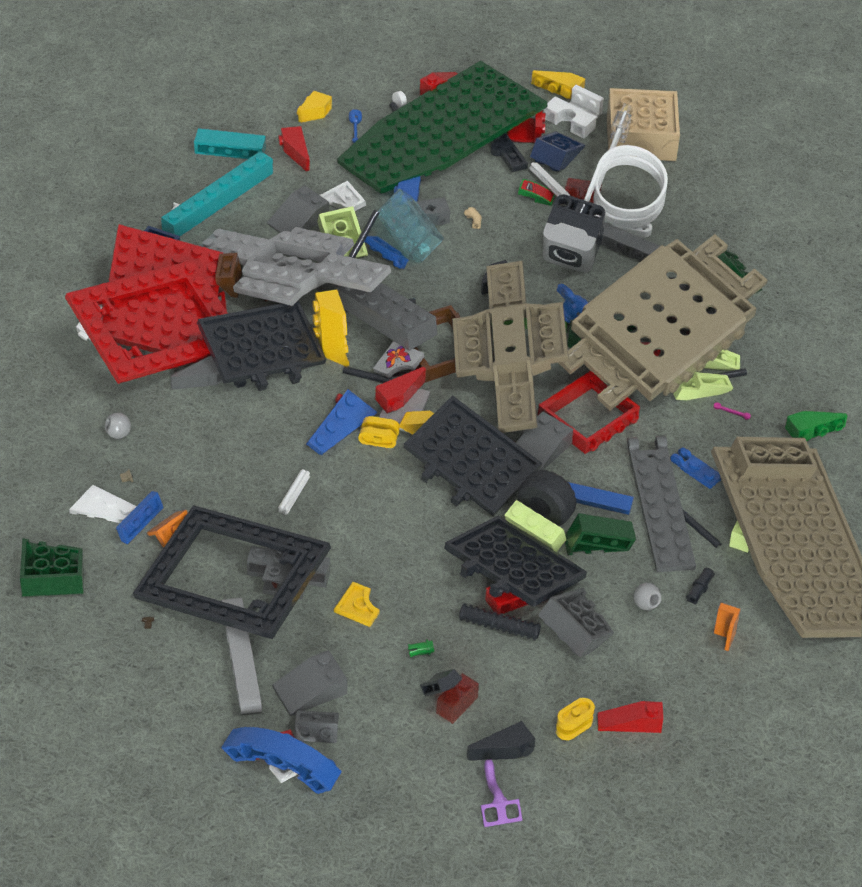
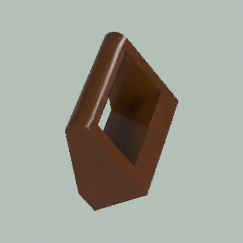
M238 253L220 254L215 277L216 283L231 297L238 298L239 293H235L233 286L242 278V268Z

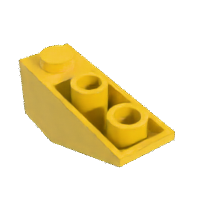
M533 70L531 84L546 89L551 93L561 95L566 99H571L572 88L575 85L585 88V78L573 73Z

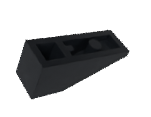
M520 721L469 745L467 748V759L475 761L526 757L534 751L535 737L525 724Z

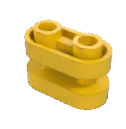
M373 416L365 417L358 439L362 444L393 448L396 445L397 436L400 431L399 423L393 419Z
M579 698L560 710L557 716L556 735L562 740H571L589 729L593 723L594 703L588 698Z

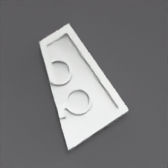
M92 485L69 510L71 514H84L91 518L99 517L107 521L121 523L137 506Z

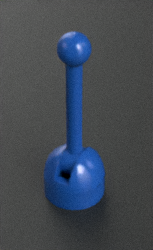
M351 110L349 112V121L354 124L353 143L358 140L357 124L362 121V112L359 110Z

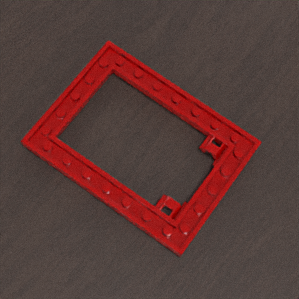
M194 260L66 293V301L117 384L211 356L204 338L147 355H143L138 346H132L127 351L126 348L123 349L121 345H117L101 319L103 315L113 311L114 308L110 303L112 301L183 282L186 283L207 317L228 314Z

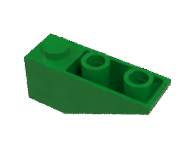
M801 411L787 416L785 429L792 438H805L806 441H809L811 438L825 436L827 433L835 430H842L846 425L848 415L846 413Z

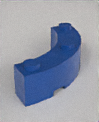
M258 727L233 729L221 747L236 762L255 761L256 758L264 759L267 764L279 769L287 770L288 768L297 773V778L317 794L331 791L342 772L333 760L326 758L309 745L295 739L290 734H283Z

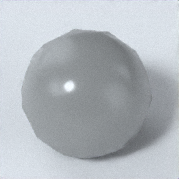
M113 413L107 417L105 431L110 437L122 439L129 434L131 422L125 414Z
M645 582L640 584L633 594L634 602L641 610L650 611L655 609L661 602V591L653 583Z

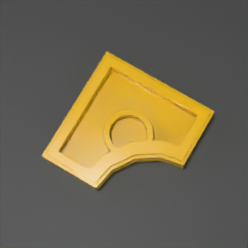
M356 582L351 583L334 608L335 613L371 627L379 615L380 610L374 607L369 600L371 589Z

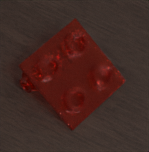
M568 178L565 190L570 196L584 200L591 181ZM594 190L589 201L591 203H594Z

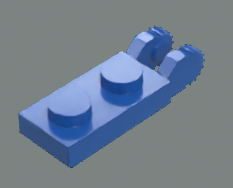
M684 447L679 449L678 454L674 453L670 457L671 461L678 465L681 470L709 489L722 480L719 472L694 455L692 456L691 452Z

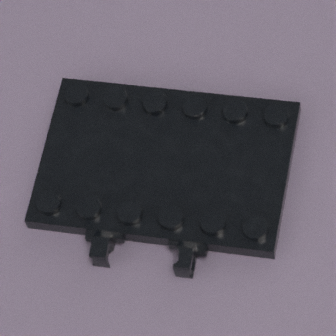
M299 301L292 306L277 304L201 318L197 321L199 330L224 384L250 379L252 382H255L258 391H263L268 386L267 376L282 372L289 374L291 383L296 384L302 378V368L322 365L327 360Z
M453 395L403 446L404 449L425 464V471L421 474L423 482L427 484L428 479H432L434 475L436 477L441 476L455 487L457 494L451 498L453 505L457 507L463 500L468 501L471 499L493 517L517 493L525 478L532 472L538 471L542 465V462Z
M499 515L445 542L444 546L446 551L464 562L461 565L460 575L462 577L472 576L474 572L477 574L481 573L494 581V584L490 586L489 594L497 598L502 596L504 592H511L532 607L585 579L587 575L586 570Z

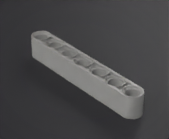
M242 597L221 600L222 602L244 608ZM225 625L230 658H232L233 675H235L234 681L236 691H238L237 698L241 708L240 714L262 712L249 633Z

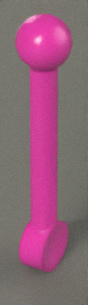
M714 403V408L717 410L721 409L742 416L746 420L751 418L750 413H742L723 407L720 403Z

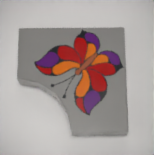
M393 341L373 370L375 373L390 378L400 370H415L425 356L421 351L416 349L409 351Z

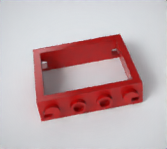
M589 371L538 405V415L545 412L571 427L557 416L555 412L590 389L599 394L608 385L592 371ZM627 397L616 406L624 414L588 438L571 427L573 429L572 444L584 454L595 451L604 441L608 442L613 435L622 433L628 425L635 424L639 419L640 406Z

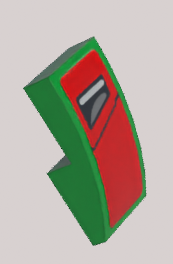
M527 179L522 180L518 190V195L535 198V203L552 206L555 194L550 189Z

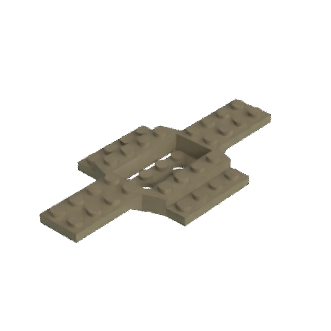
M522 261L486 266L489 309L472 316L453 319L457 378L476 375L477 380L495 382L498 428L502 433L538 428L533 376L550 370L552 363L569 361L563 302L546 305L527 303ZM524 318H527L530 357L527 356ZM513 320V323L510 325L503 324L505 321ZM511 346L516 348L513 352L505 351Z

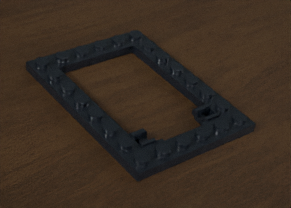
M193 505L134 590L133 596L138 600L273 639L330 551L331 546L329 542ZM202 529L284 552L279 559L280 564L286 565L288 562L293 567L270 604L256 599L251 602L248 609L164 584Z

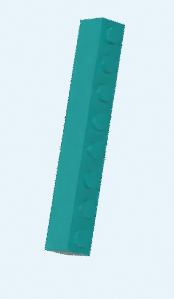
M259 151L162 216V230L182 236L272 175L273 158Z

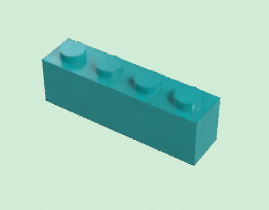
M198 128L194 140L195 154L249 159L259 151L265 153L266 136Z

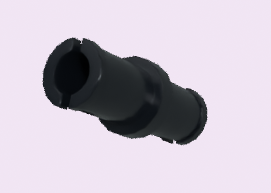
M704 568L699 578L694 580L693 587L686 596L688 602L697 604L702 594L708 590V585L715 576L712 569Z

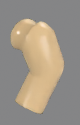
M473 207L466 209L464 215L467 216L466 218L472 217V228L480 229L482 216Z

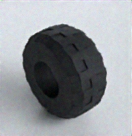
M548 470L534 471L525 478L518 489V501L557 526L563 525L575 511L576 498L574 490L562 476L557 475L555 472Z

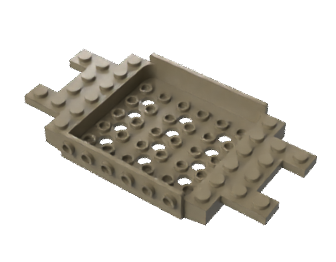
M716 234L693 252L678 239L665 247L661 245L583 307L582 313L572 321L571 330L582 340L568 350L569 361L559 362V364L569 374H572L585 364L608 385L606 389L597 395V399L609 411L635 390H638L649 401L653 400L661 392L665 396L670 393L673 394L683 382H688L696 371L700 372L710 360L714 361L722 350H727L734 340L742 338L745 334L746 323L755 316L757 309L748 299L764 287L768 280L755 268L746 276L740 278L723 263L718 256L727 250L728 245ZM668 272H674L677 277L675 279H669L666 276V274ZM688 284L690 289L683 291L679 285ZM648 293L650 299L644 300L640 297V294ZM699 295L703 298V301L697 303L693 300V296ZM660 304L664 310L657 312L653 309V306ZM713 307L716 309V313L708 314L706 308ZM615 314H622L624 319L617 321L613 316ZM673 316L677 319V322L671 324L667 322L666 318ZM630 325L635 326L637 331L630 333L627 327ZM687 328L690 330V334L682 335L680 329ZM647 337L651 342L648 345H644L640 342V339ZM660 349L664 352V355L657 357L653 351Z

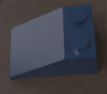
M556 131L536 138L530 157L535 159L536 163L550 166L549 168L553 171H560L565 169L586 145Z

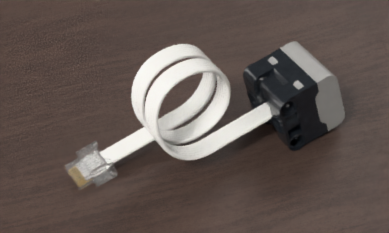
M624 103L621 111L616 112L611 125L610 139H613L612 144L598 162L585 199L582 200L565 194L557 196L543 232L542 256L545 261L579 272H589L592 269L603 240V225L605 221L611 225L614 224L624 228H638L652 222L662 211L668 182L667 172L662 162L651 152L637 146L622 145L616 147L618 141L625 143L631 127L632 105ZM618 165H631L650 173L659 183L661 193L653 203L646 207L623 209L607 202L599 190L606 171ZM594 190V203H591L589 201Z

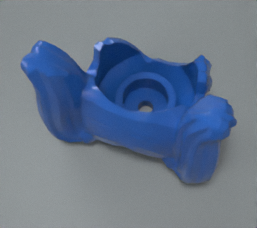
M558 284L556 291L565 299L563 303L565 321L570 323V320L577 318L582 313L583 307L589 302L579 295H574L572 290L566 285Z

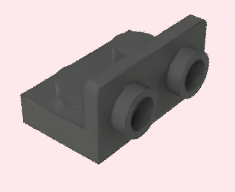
M297 710L294 738L299 741L336 743L339 713Z

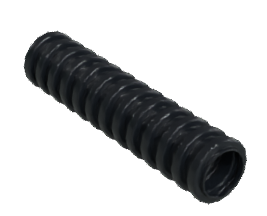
M466 603L461 606L459 612L460 621L465 620L467 623L471 621L472 624L478 623V626L484 625L485 628L490 626V629L496 628L497 631L501 629L502 632L508 631V634L514 633L515 636H518V634L521 637L527 636V639L533 638L534 641L538 639L541 630L540 623L534 624V621L528 622L526 619L522 621V618L516 619L515 616L511 618L508 614L504 616L503 613L498 614L496 611L492 613L491 610L485 611V608L479 609L478 606L474 608L473 605L467 606Z

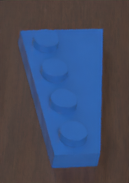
M348 389L306 445L316 453L323 455L360 427L365 417L375 416L378 412Z

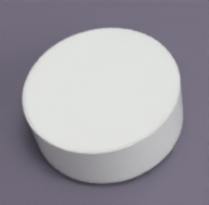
M402 91L393 93L392 100L398 108L406 105L407 99Z

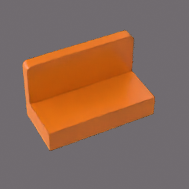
M187 510L173 513L147 532L148 536L156 535L161 546L165 547L187 515Z
M721 603L718 608L714 634L727 638L725 650L729 651L736 634L740 609Z

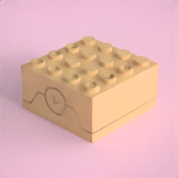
M610 88L607 109L608 150L626 106L627 119L616 147L622 145L637 146L651 152L659 160L676 161L680 138L677 91Z

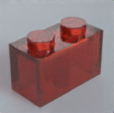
M463 673L460 675L463 679L455 687L444 691L437 699L436 714L452 724L478 698L479 683Z

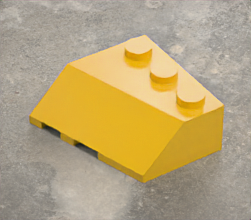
M337 290L315 293V301H313L315 314L312 315L315 328H312L327 359L343 366H349V360L346 356V353H348L346 313Z

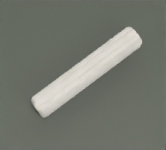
M302 469L278 507L279 513L285 515L289 513L310 478L309 471Z

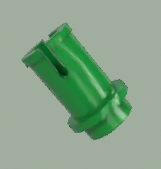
M426 639L425 642L408 644V650L417 649L409 651L410 657L434 653L433 641Z

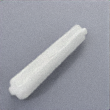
M531 163L530 171L556 196L562 194L570 196L538 163Z

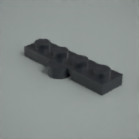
M506 133L490 142L492 144L491 154L501 156L511 172L528 168V162Z

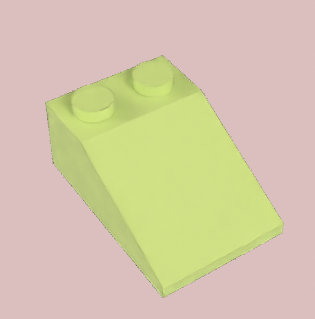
M353 206L319 214L317 223L320 232L353 239L355 245L361 230ZM363 243L356 258L368 256L365 243ZM352 248L344 256L348 257Z

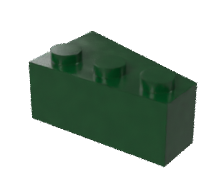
M581 513L577 514L565 535L567 539L565 541L567 556L573 555V552L585 551V554H592L591 551L603 550L604 553L629 551L636 541L631 521Z

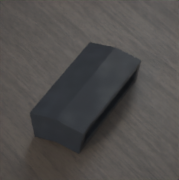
M455 669L436 673L429 681L420 684L423 694L429 696L455 687L463 678Z

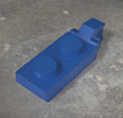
M367 236L364 242L370 245L369 248L371 250L380 252L384 259L393 261L395 267L405 269L409 259L404 257L400 251L378 236Z

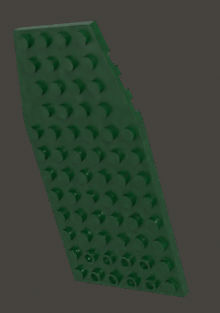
M480 60L451 77L443 84L438 85L434 90L426 92L380 119L339 156L337 162L351 174L382 194L393 190L395 186H398V182L422 175L427 177L432 175V171L447 169L548 107L546 100Z

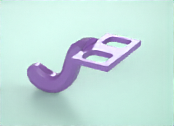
M485 760V777L494 799L490 804L481 805L484 827L522 821L519 799L507 800L496 782L493 761ZM517 804L519 816L508 819L505 809L506 805ZM495 807L498 817L497 821L486 822L484 810Z

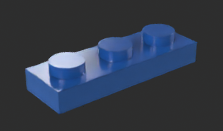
M151 491L116 527L122 542L129 544L164 508L158 492Z

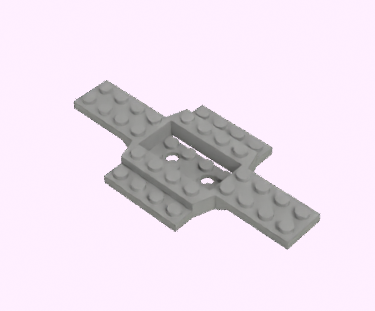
M295 227L291 232L283 231L269 240L217 229L199 245L224 253H238L240 263L244 267L242 269L243 277L233 286L235 293L291 306L304 294L324 283L372 292L391 273L389 265L344 256L354 246L353 239Z

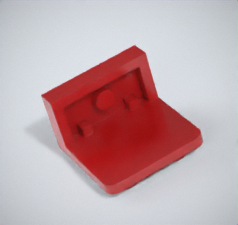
M540 111L535 114V118H529L507 131V135L512 142L535 143L536 138L545 134L546 113Z

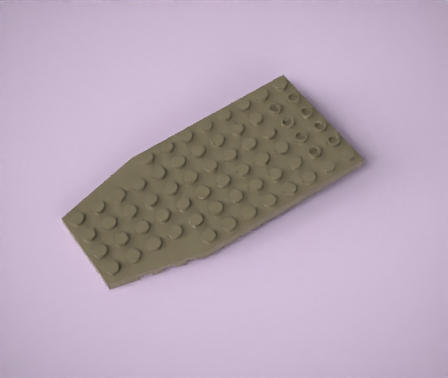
M736 437L731 447H713L711 454L758 574L801 638L862 637V555L817 449L809 448L805 438Z

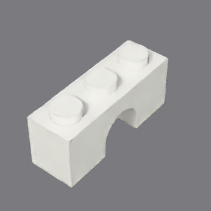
M556 96L547 103L548 107L543 110V113H546L545 120L555 125L561 121H570V132L583 139L596 129V116Z

